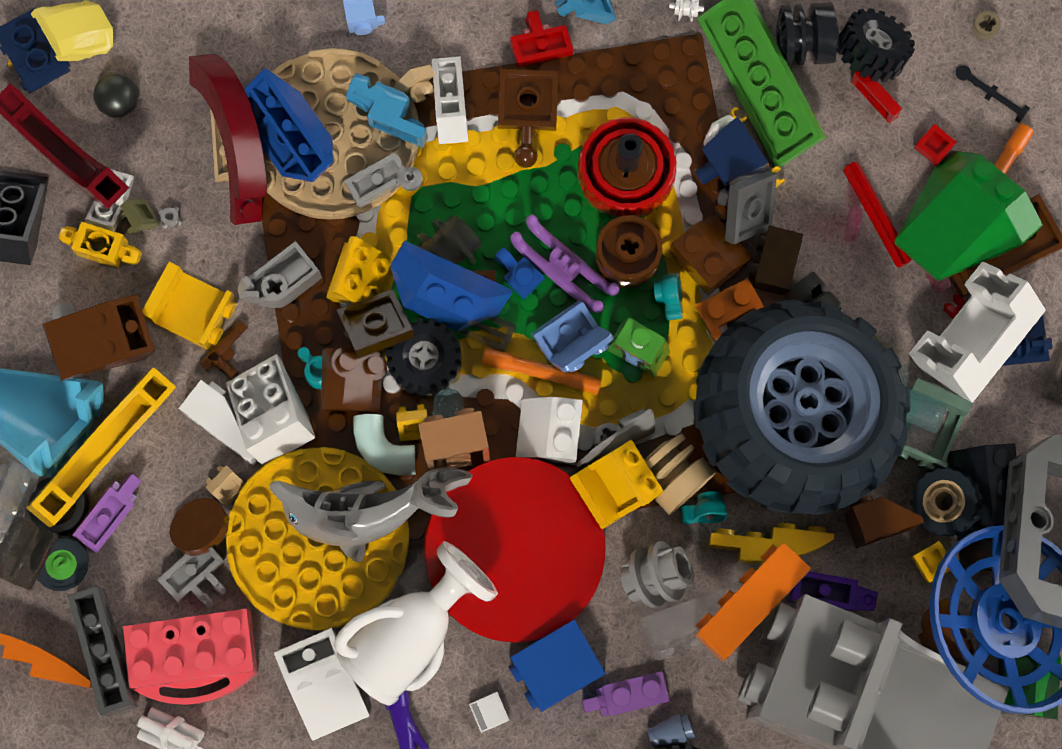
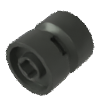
M815 272L803 278L785 295L787 300H801V303L814 304L816 301L838 307L841 305L840 301L831 291L824 290L825 284Z

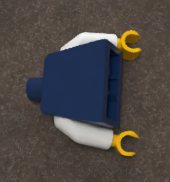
M734 107L729 115L713 122L703 141L704 147L702 151L708 162L694 171L702 185L718 176L724 187L727 188L769 170L768 161L743 125L747 117L744 116V118L739 119V117L735 116L739 110L737 107ZM776 166L770 171L778 173L781 169L779 166ZM785 178L782 180L777 179L776 187L780 186L785 181Z

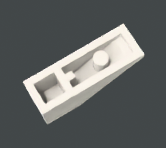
M461 56L432 59V69L436 74L433 76L439 144L468 142Z
M200 380L178 409L254 466L257 460L245 449L236 416L229 402L223 397L226 391L213 381L207 385Z

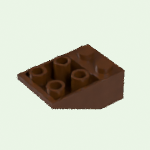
M137 294L110 300L43 323L61 381L142 361L155 351Z

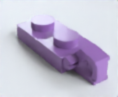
M131 472L124 477L120 484L114 480L72 531L71 535L97 553L134 506L133 502L137 496L133 494V491L140 484L141 480Z
M660 671L604 685L602 688L595 689L597 697L582 700V705L585 713L600 709L603 717L670 702L663 672Z

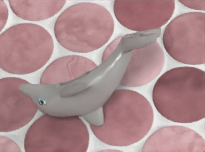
M436 468L426 472L414 484L386 493H377L385 488V484L382 481H362L346 485L337 491L321 492L277 480L270 484V490L282 502L287 522L299 534L317 542L340 546L347 557L353 561L362 562L367 543L391 533L403 524L418 508L436 516L453 517L458 510V505L448 497L446 492L467 485L473 475L468 471L456 468Z

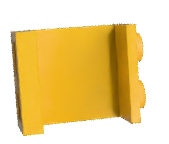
M169 261L142 312L146 320L209 350L211 344L216 345L223 334L221 326L225 318L230 319L233 316L237 303H235L236 297L231 291L223 292L184 273L180 266Z

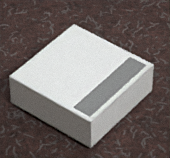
M498 692L469 704L481 733L510 721Z

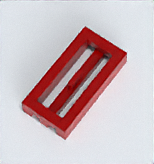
M855 72L851 83L889 124L893 122L901 113L900 111H902L900 105L878 81H871L868 75L863 78L859 76L861 72Z

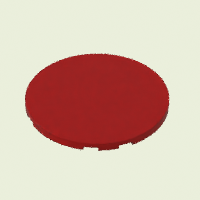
M509 457L490 460L467 470L473 475L467 485L446 492L448 497L458 505V510L453 517H440L431 514L426 526L423 547L426 575L433 589L443 578L446 571L445 566L437 556V548L443 542L454 545L486 574L496 587L498 595L493 600L486 602L472 593H467L455 602L448 610V614L466 629L492 640L517 643L541 639L573 621L580 615L594 596L605 563L604 530L601 529L570 480L571 476L563 470L549 463L531 458Z

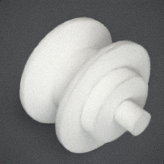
M676 0L675 3L670 2L669 8L675 9L674 15H678V21H680L682 16H689L690 22H692L693 17H697L698 11L704 12V6H699V0Z

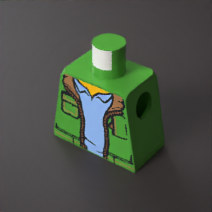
M631 318L626 319L620 324L613 336L614 339L609 343L608 349H606L655 378L670 353L667 340Z

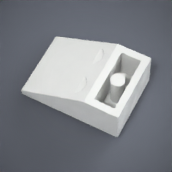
M277 354L226 382L245 449L263 466L274 458L291 452L315 438L309 416Z
M332 628L274 652L284 680L312 741L370 716L358 685L347 674L337 658V651L334 647L337 634Z

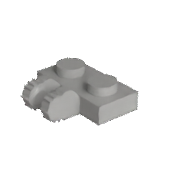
M213 547L208 548L210 551L203 555L190 556L185 554L158 579L161 585L178 603L193 592L209 609L213 605L212 599L198 587L206 579L218 593L224 595L228 591L212 574L225 562Z

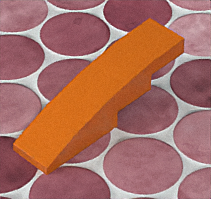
M0 633V645L5 646L2 658L31 663L29 676L93 688L90 677L73 664L44 648Z

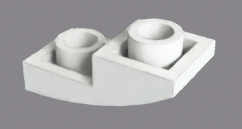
M112 170L129 189L109 209L94 201L85 218V223L115 232L120 221L119 216L123 213L120 206L128 199L134 182V176Z

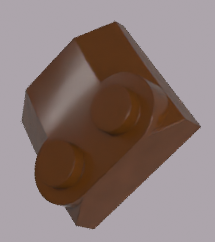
M326 348L322 350L321 410L379 414L382 377L387 372V363L383 354L374 352L357 358L353 348Z

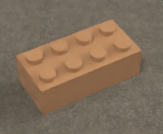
M474 408L461 409L455 412L456 416L443 419V415H433L424 418L425 423L418 424L429 471L444 467L467 471L481 463L490 461L489 446L481 411L474 412Z

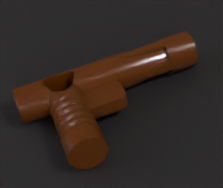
M239 320L202 359L199 365L207 372L214 365L230 380L235 378L239 371L229 363L235 356V352L230 347L248 327ZM214 353H217L218 360H209Z

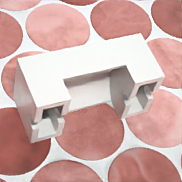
M983 261L964 284L972 295L944 332L938 336L927 330L909 353L927 379L971 403L974 402L1046 311L1028 281L1010 273L1006 277L1000 269Z

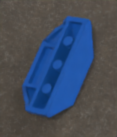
M263 69L245 88L256 120L262 148L281 176L314 182L333 163V138L300 91L268 69Z
M406 241L402 243L390 265L403 307L428 319H436L437 323L441 324L443 322L447 327L455 331L499 315L512 295L511 289Z

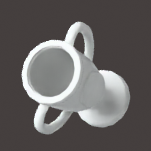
M443 542L437 548V556L446 568L445 575L430 592L410 593L361 613L351 619L335 638L334 647L341 666L359 687L380 703L388 706L396 703L404 691L420 689L437 673L445 653L444 639L449 624L448 610L459 598L467 593H472L487 602L493 600L498 595L496 587L486 574L462 551L448 542Z

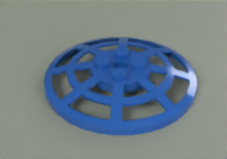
M1004 525L991 526L975 531L956 542L945 554L937 567L932 582L929 600L930 622L940 656L959 684L973 697L991 708L1006 713L1025 715L1047 711L1062 704V687L1049 698L1035 704H1028L1022 686L1037 682L1048 672L1062 681V666L1056 662L1062 648V628L1024 618L1000 582L999 571ZM1042 537L1041 553L1046 559L1039 566V580L1045 581L1046 577L1055 568L1062 574V551L1051 541ZM985 538H993L992 557L976 561L964 570L955 555L973 542ZM947 566L957 579L950 596L949 615L939 614L940 587ZM992 567L993 586L981 591L971 577L982 569ZM962 589L974 601L970 616L957 615ZM1003 613L1010 619L1011 626L1009 629L1002 623ZM941 627L951 628L955 644L964 660L968 663L963 673L959 670L949 653ZM959 628L972 629L979 643L973 655H971L964 644ZM1042 628H1052V640L1048 654H1045L1036 646L1040 640ZM989 654L1003 660L1006 677L994 674L982 666ZM1028 654L1040 666L1030 674L1019 677L1015 658ZM977 674L992 683L1009 687L1015 705L998 702L983 694L973 685Z

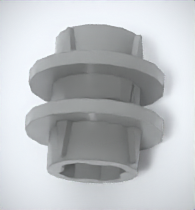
M664 541L652 543L648 549L645 547L635 549L630 554L629 562L621 565V582L627 597L634 602L643 601L645 605L651 608L662 606L665 600L669 602L680 600L684 595L685 588L694 584V570L687 552L680 546L671 548Z

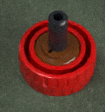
M620 117L599 125L595 131L588 135L587 141L583 143L578 159V180L584 197L588 199L589 204L596 208L598 212L608 215L610 218L615 219L628 215L643 217L652 214L654 210L659 209L663 202L667 200L675 182L677 161L673 145L670 144L669 138L666 134H663L661 129L646 120L634 117Z

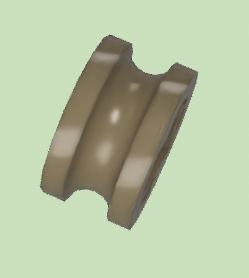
M984 11L974 20L972 30L978 38L988 40L997 34L1001 21L995 13ZM983 20H989L988 24L990 22L993 24L989 31H984L985 27L983 29L980 27Z

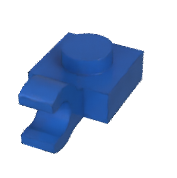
M504 247L495 254V261L508 272L503 277V280L523 300L545 280V277L525 257L517 263Z

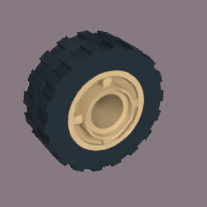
M951 468L934 469L935 471L926 473L925 477L919 479L916 488L913 489V500H911V506H913L914 510L912 512L922 516L924 520L921 526L931 533L947 537L963 535L967 530L975 527L974 524L981 518L980 513L983 511L984 505H982L983 494L980 493V487L973 481V478ZM951 495L953 504L950 509L944 510L942 500L945 496Z

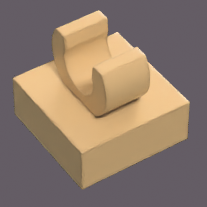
M430 65L410 69L394 86L405 94L410 92V96L415 103L425 100L424 95L434 92V88L429 80L436 74Z
M226 465L225 467L219 466L217 468L220 473L213 480L209 477L206 479L208 485L205 488L227 508L239 495L245 483Z

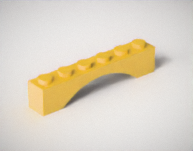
M154 367L147 371L26 508L49 528L54 526L111 458L158 409L176 386Z

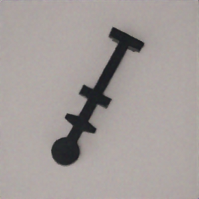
M962 65L957 68L956 77L959 80L970 81L974 86L987 93L984 97L989 101L993 97L1017 113L1018 116L1015 121L1018 123L1021 122L1029 111L1030 107L1027 105L1021 109L996 91L998 89L997 86L989 87L971 74L968 66Z

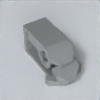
M295 241L252 275L244 277L237 290L243 302L258 303L259 306L282 308L322 279L318 268ZM276 286L280 288L281 293L277 295L275 292H272L271 288Z

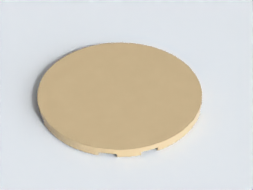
M337 48L309 51L308 54L293 60H287L272 71V73L301 92L333 138V163L314 182L281 176L263 150L267 193L284 207L308 217L343 219L360 215L376 208L401 187L395 188L359 209L344 183V180L394 152L397 153L404 168L413 167L419 146L370 127L367 119L370 110L366 112L355 104L348 102L346 98L349 85L356 73L369 77L371 87L380 81L382 84L395 88L394 85L400 80L395 73L373 57L357 51ZM406 93L409 97L410 108L404 120L412 118L419 121L410 93Z

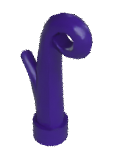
M405 691L399 696L396 703L389 706L385 705L386 710H389L399 748L416 749L417 744L421 749H430L415 725L409 708L408 691Z

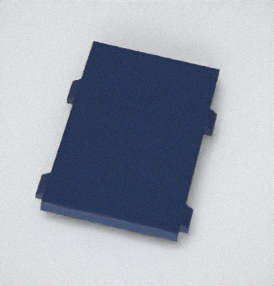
M35 8L0 26V43L2 45L0 49L3 55L9 57L22 80L20 84L23 90H27L29 94L71 71L69 69L71 66L69 61H58L56 59L55 51L36 18H33L31 15Z

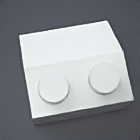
M560 397L522 399L516 457L576 466L583 400Z

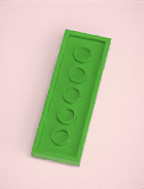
M721 0L697 18L774 167H783L826 138L754 0Z

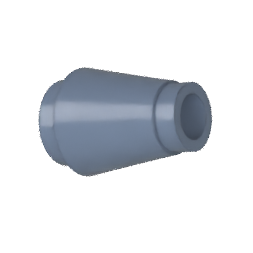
M678 713L648 729V735L653 747L689 743V739L696 738L689 714L681 716Z

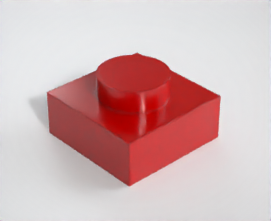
M934 124L915 145L914 149L937 166L956 145L957 141Z

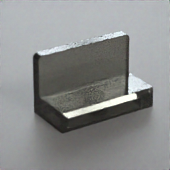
M15 516L0 544V579L26 590H32L58 538V534Z

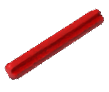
M858 162L848 164L843 169V172L894 264L898 268L909 264L912 259L894 244L898 233Z

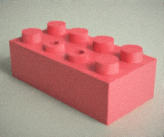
M248 609L123 626L129 688L148 698L178 705L211 702L235 692L258 673L252 614ZM223 678H228L230 681L227 687L198 697L174 698L160 694L162 687L190 689L207 686Z

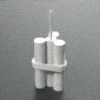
M152 707L146 717L141 716L138 721L137 727L141 729L137 738L159 749H203L198 746V743L203 739L205 732L185 723L184 718L180 716L175 718Z

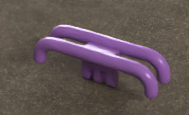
M529 215L526 218L528 228L553 250L550 254L549 262L531 248L519 232L511 234L510 239L513 246L576 301H583L589 311L596 314L603 311L604 305L601 301L592 299L572 281L580 273L598 289L610 296L618 294V284L608 282L539 223L535 215Z

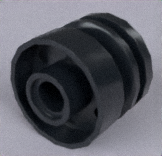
M832 2L811 3L808 17H805L801 4H795L793 15L790 5H780L776 25V41L788 66H792L794 54L797 65H804L807 52L810 53L813 64L835 62L839 43V27Z

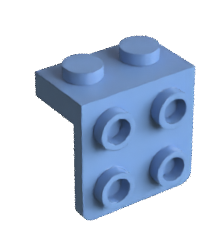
M578 300L531 333L549 363L563 372H574L580 369L585 364V359L593 354L598 355L604 352L610 346L609 343L614 339L611 332L597 325L581 300Z

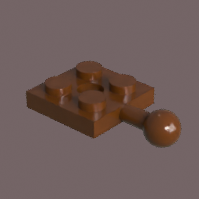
M500 69L498 129L521 130V145L514 153L515 162L520 167L529 168L537 161V151L532 146L533 130L556 131L559 71ZM524 94H532L536 97L537 101L532 106H524L520 102V98Z

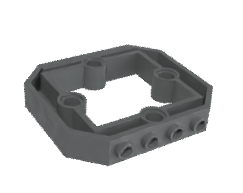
M1054 434L1037 442L1009 462L999 580L1024 618L1062 628V586L1039 580L1042 535L1050 532L1054 524L1052 512L1044 505L1047 474L1062 479V436Z

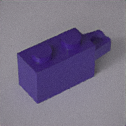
M809 571L789 592L787 603H793L806 594L849 612L874 611L878 592L858 586V580Z

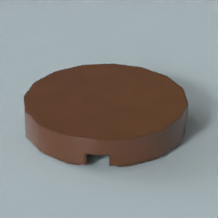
M195 499L185 504L174 516L169 532L171 541L183 554L190 556L203 555L210 551L208 548L214 544L217 546L223 540L228 531V515L225 509L214 499Z

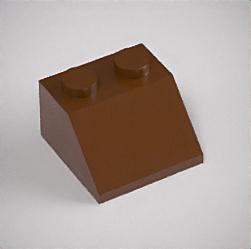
M715 214L694 224L672 242L670 254L707 296L712 294L753 260V257L740 242L731 244L725 241L726 226Z
M872 495L865 496L857 502L850 504V509L844 513L856 548L913 530L924 523L922 516L883 497L873 500Z

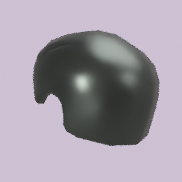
M120 73L107 74L97 82L93 92V100L101 113L111 118L124 117L136 108L140 92L133 79Z

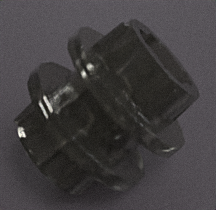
M457 215L451 216L445 222L434 219L431 222V226L436 233L430 238L423 233H419L416 236L419 248L457 265L463 261L468 266H473L476 263L473 253L482 245L475 232Z

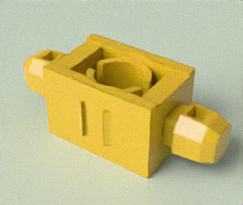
M81 222L79 229L69 226L62 227L59 233V239L64 244L72 246L71 249L77 256L118 269L121 261L126 264L136 265L140 262L142 256L138 248L128 244L129 241L123 234L85 222ZM90 240L94 244L98 241L106 240L110 250L105 247L100 251H94Z

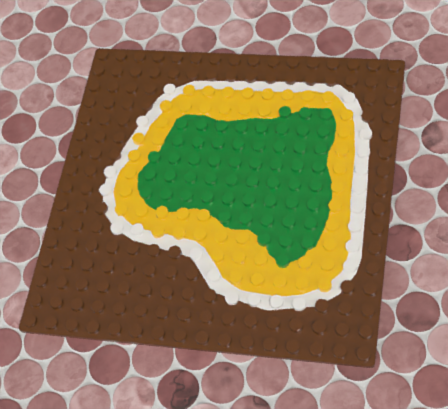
M693 34L575 53L572 56L518 68L516 63L463 71L468 142L439 144L434 92L424 95V101L414 102L418 120L427 129L428 136L424 147L418 148L417 157L413 165L422 174L423 181L421 186L414 191H407L400 187L384 203L363 214L343 219H318L296 213L284 207L268 193L267 196L262 197V224L268 262L296 241L318 268L322 279L288 305L282 308H275L283 365L309 416L315 435L313 440L298 447L296 450L321 447L335 448L364 459L357 449L353 431V417L372 413L321 410V390L315 389L308 384L304 374L306 362L301 361L298 356V350L302 347L308 348L313 357L322 355V350L326 348H352L337 314V309L350 304L333 302L326 298L344 242L348 243L350 236H356L388 255L392 260L402 243L406 241L468 270H495V282L512 290V295L499 315L459 331L448 327L450 331L452 330L460 343L462 368L461 372H458L456 382H452L449 385L450 388L445 392L441 390L438 392L439 395L433 397L432 394H426V397H419V394L416 393L413 395L408 394L404 388L401 389L397 386L387 366V372L382 377L379 415L384 416L385 437L393 445H415L416 475L400 476L383 473L396 491L414 484L429 471L422 440L400 441L396 419L399 407L405 406L406 411L417 410V405L421 404L427 410V417L443 415V419L456 416L455 412L461 409L474 408V412L481 411L489 446L490 460L516 457L522 399L560 397L583 400L576 463L594 448V436L599 426L605 423H613L620 428L619 419L641 409L646 411L652 409L655 418V433L633 442L644 460L663 442L671 440L682 433L686 441L678 449L679 452L693 445L695 449L687 459L691 464L704 457L710 464L702 448L704 442L700 429L696 428L693 402L696 400V380L700 367L714 345V341L698 315L695 305L747 278L750 281L748 267L745 265L712 294L707 296L670 254L672 242L694 224L714 214L725 226L727 223L728 207L719 205L717 200L719 192L725 189L718 176L702 185L694 172L708 162L702 151L704 147L703 141L711 124L718 120L701 35ZM500 69L559 71L556 131L533 130L532 146L536 149L538 157L536 163L529 168L520 167L514 159L515 150L521 145V130L498 129ZM432 77V78L429 80V82L432 84V86H433V88H434L433 77ZM524 94L520 98V102L524 106H532L537 101L536 97L532 94ZM634 117L646 120L652 125L657 126L663 134H666L670 144L673 145L677 167L675 182L667 200L663 202L659 209L654 210L652 214L641 217L654 225L662 238L663 252L656 274L648 283L638 288H619V292L615 296L605 294L580 273L572 281L592 299L603 303L604 309L600 313L589 312L597 325L611 332L613 336L620 324L626 319L631 318L667 340L670 353L655 378L608 350L598 355H591L584 360L585 364L576 370L602 377L598 395L530 375L482 365L484 351L488 347L511 353L516 357L554 366L549 363L531 333L577 301L534 264L532 265L545 277V280L523 300L503 280V277L508 272L495 261V254L504 247L518 263L524 256L513 246L510 237L512 233L519 232L524 241L549 262L550 254L553 250L535 236L526 223V218L529 215H535L539 223L548 232L600 274L596 266L597 240L601 230L614 218L598 212L596 208L589 204L588 199L582 193L578 180V159L582 145L587 141L588 135L595 131L599 125L612 119ZM627 250L629 255L633 254V252ZM389 267L381 293L393 289L408 321L410 320L411 323L417 322L416 318H423V321H429L428 318L403 307L391 267ZM679 273L682 290L683 319L666 320L665 304H657L655 300L654 280L662 279L667 274ZM272 287V291L277 295L281 293L280 288ZM736 320L720 327L721 333L728 329ZM382 349V354L387 362L386 352ZM769 411L770 419L778 424L776 411ZM604 434L601 441L603 442L609 437ZM549 463L570 476L587 467ZM715 465L713 468L716 474L687 501L696 500L697 496L704 492H719L721 495L737 492L726 484L729 480ZM655 498L650 503L646 504L645 506H641L637 509L660 505L655 501ZM420 508L408 518L409 548L424 545L426 526L431 514Z

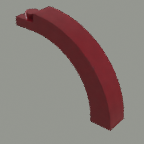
M219 55L189 56L190 85L197 89L209 105L224 146L229 176L230 222L234 225L262 221V197L267 196L266 173L260 135L246 92L233 69Z
M11 83L0 93V115L62 174L98 204L109 209L129 189L108 166L102 165L81 149Z

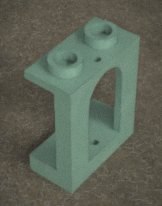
M916 378L909 389L910 412L907 413L906 419L908 430L921 400L944 409L949 413L931 453L927 455L905 444L902 454L897 458L907 461L908 458L919 462L918 467L922 470L933 472L935 471L934 469L946 468V459L963 419L970 412L973 403L920 378Z

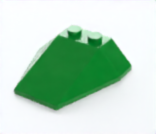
M953 151L932 171L894 244L933 278L940 281L978 265L982 261L985 262L1022 246L1042 228L1043 224L1026 191L983 155Z

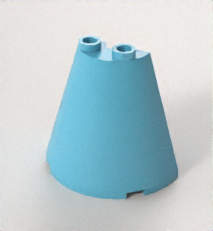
M0 368V445L32 473L41 477H54L94 432L89 429L93 425L95 416L101 417L104 397L103 383L79 378L61 381L60 377L56 375Z

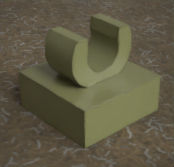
M127 199L120 206L123 210V213L119 216L120 222L129 221L131 227L126 231L127 234H136L141 230H151L160 224L146 199Z

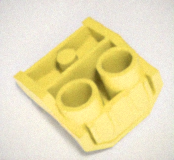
M84 0L81 3H67L52 7L43 6L34 9L31 13L32 17L36 18L55 51V57L58 61H80L85 58H92L95 55L107 54L113 47V27L99 4Z

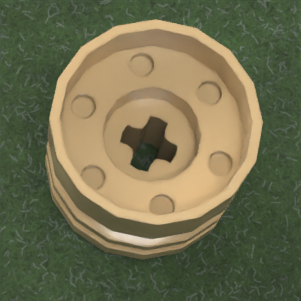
M682 433L671 440L663 442L645 458V462L664 490V493L658 496L655 501L668 515L683 505L716 474L715 469L704 457L691 464L687 459L695 449L693 445L679 452L678 449L686 441Z

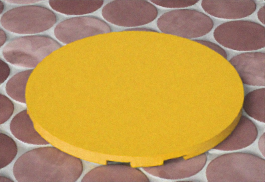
M327 447L294 450L274 458L257 470L241 488L233 508L230 510L228 531L226 533L229 567L235 582L245 597L258 610L273 620L303 630H328L330 628L343 627L359 614L379 607L397 585L406 564L409 550L408 519L391 533L367 543L363 561L356 562L347 557L340 546L317 542L299 534L287 522L282 502L272 493L270 484L278 480L309 490L329 492L337 491L346 485L362 481H382L385 484V488L377 493L396 491L388 478L381 471L369 465L365 459L344 450Z

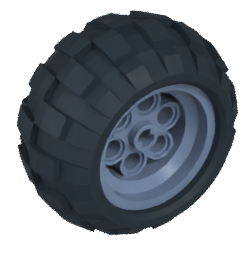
M794 299L773 302L770 306L752 310L736 320L715 341L700 367L696 380V400L693 402L695 425L696 428L700 429L704 442L702 446L703 451L712 467L716 465L729 480L726 483L744 498L750 497L761 503L765 509L782 514L797 513L813 516L831 513L844 508L876 489L891 473V468L897 457L903 452L908 436L906 419L907 413L910 412V394L908 386L902 384L898 373L902 365L892 347L885 350L882 344L874 337L877 330L861 317L855 320L841 312V307L816 301L814 304L801 303V300ZM800 372L811 376L812 382H805L801 378ZM773 381H778L783 385L784 393H778L774 390ZM825 390L828 392L833 402L827 400V398L825 397ZM807 399L811 407L804 409L800 401ZM769 411H776L780 415L781 422L779 424L774 423L770 419ZM822 419L828 420L831 423L832 433L823 429L821 425ZM794 430H799L804 434V443H800L794 438Z

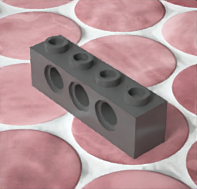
M95 586L67 595L100 715L111 716L138 707L134 691L129 688L127 666L105 589Z

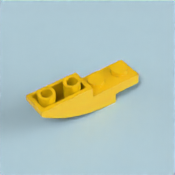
M778 523V527H773L770 530V537L767 539L765 534L760 532H747L746 536L734 535V530L718 528L716 533H710L708 548L738 551L737 563L763 564L764 561L760 557L772 544L778 548L784 542L801 557L834 540V533H826L827 528L809 526L808 531L797 530L795 524Z

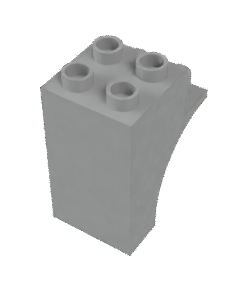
M806 594L790 605L780 602L777 609L774 608L769 613L759 639L760 643L773 648L767 665L759 662L756 663L755 667L750 665L737 697L738 701L751 706L746 720L817 749H988L1001 711L982 703L967 692L950 673L939 654L915 642L900 630L902 623L893 619L876 623ZM956 663L959 670L963 673L966 667ZM977 674L973 685L983 694L998 702H1005L1009 687L992 683Z

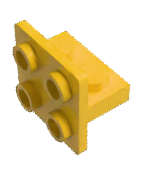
M350 236L348 243L344 242L326 298L333 302L353 304L380 294L392 258L360 238Z

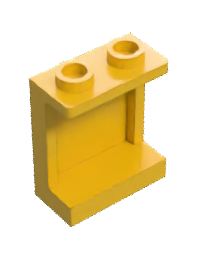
M629 440L570 477V480L601 529L608 527L635 509L645 506L664 493V490L632 440Z

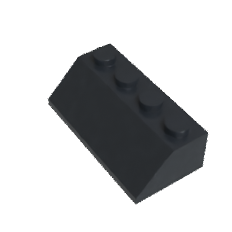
M1015 443L982 445L949 452V468L963 472L973 478V481L980 487V493L983 494L982 505H984L983 511L980 513L981 518L974 524L975 527L967 530L963 535H956L957 542L975 531L991 526L1004 525L1009 462L1017 457ZM985 538L973 542L958 552L959 562L964 570L976 561L992 557L993 538ZM987 567L980 571L992 570V567Z

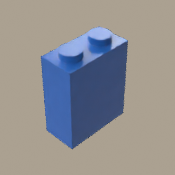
M575 620L510 657L513 664L508 666L517 683L523 680L529 691L524 693L531 708L534 710L538 707L541 713L606 674Z

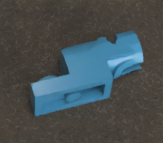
M356 73L349 85L346 98L348 102L355 104L364 111L368 112L370 110L367 116L369 126L423 148L428 139L427 129L424 128L421 122L415 119L408 118V120H404L410 108L409 97L404 92L382 84L380 81L371 87L369 77Z

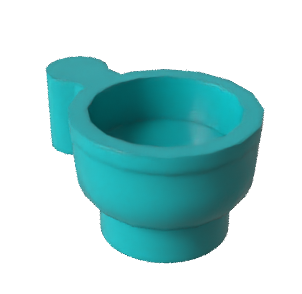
M679 273L667 274L662 279L654 280L655 300L657 304H665L666 320L683 319L682 290Z
M302 347L298 350V356L301 361L306 362L304 369L305 379L311 387L321 390L322 355L313 357L308 348Z
M719 492L701 493L697 496L698 503L696 505L681 507V518L684 525L720 523L728 519L727 507L725 502L722 501ZM715 514V517L710 521L705 517V515Z

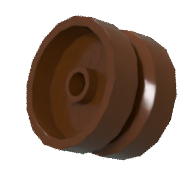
M635 215L620 216L609 221L601 230L596 245V266L601 276L610 283L618 284L619 288L622 289L638 288L648 283L656 274L663 252L662 238L654 225L648 220ZM627 250L633 252V254L629 255Z

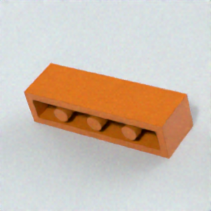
M784 542L778 548L772 544L760 557L764 563L757 570L750 567L739 579L743 585L735 593L729 589L717 602L721 608L713 616L708 612L695 625L699 631L694 636L721 662L725 661L812 569Z

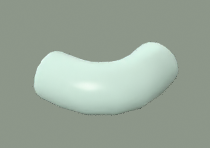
M361 414L353 417V431L357 449L369 465L382 473L400 476L416 475L415 445L399 446L390 443L384 434V416L379 414Z

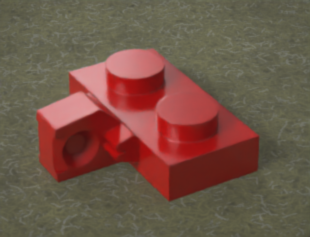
M538 10L526 13L527 18H525L528 29H524L523 34L510 37L509 42L517 68L572 56L574 52L566 25L549 28L548 24L542 25Z

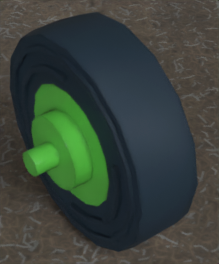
M55 536L45 540L37 547L33 555L32 569L36 579L44 587L53 591H66L76 587L84 579L88 571L89 559L84 547L77 540L68 536Z

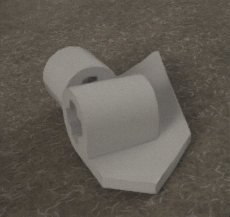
M641 409L619 419L620 428L613 423H605L599 426L594 436V448L576 463L577 467L592 464L629 440L636 442L655 433V418L652 409L647 411ZM606 434L609 438L602 442L603 435Z

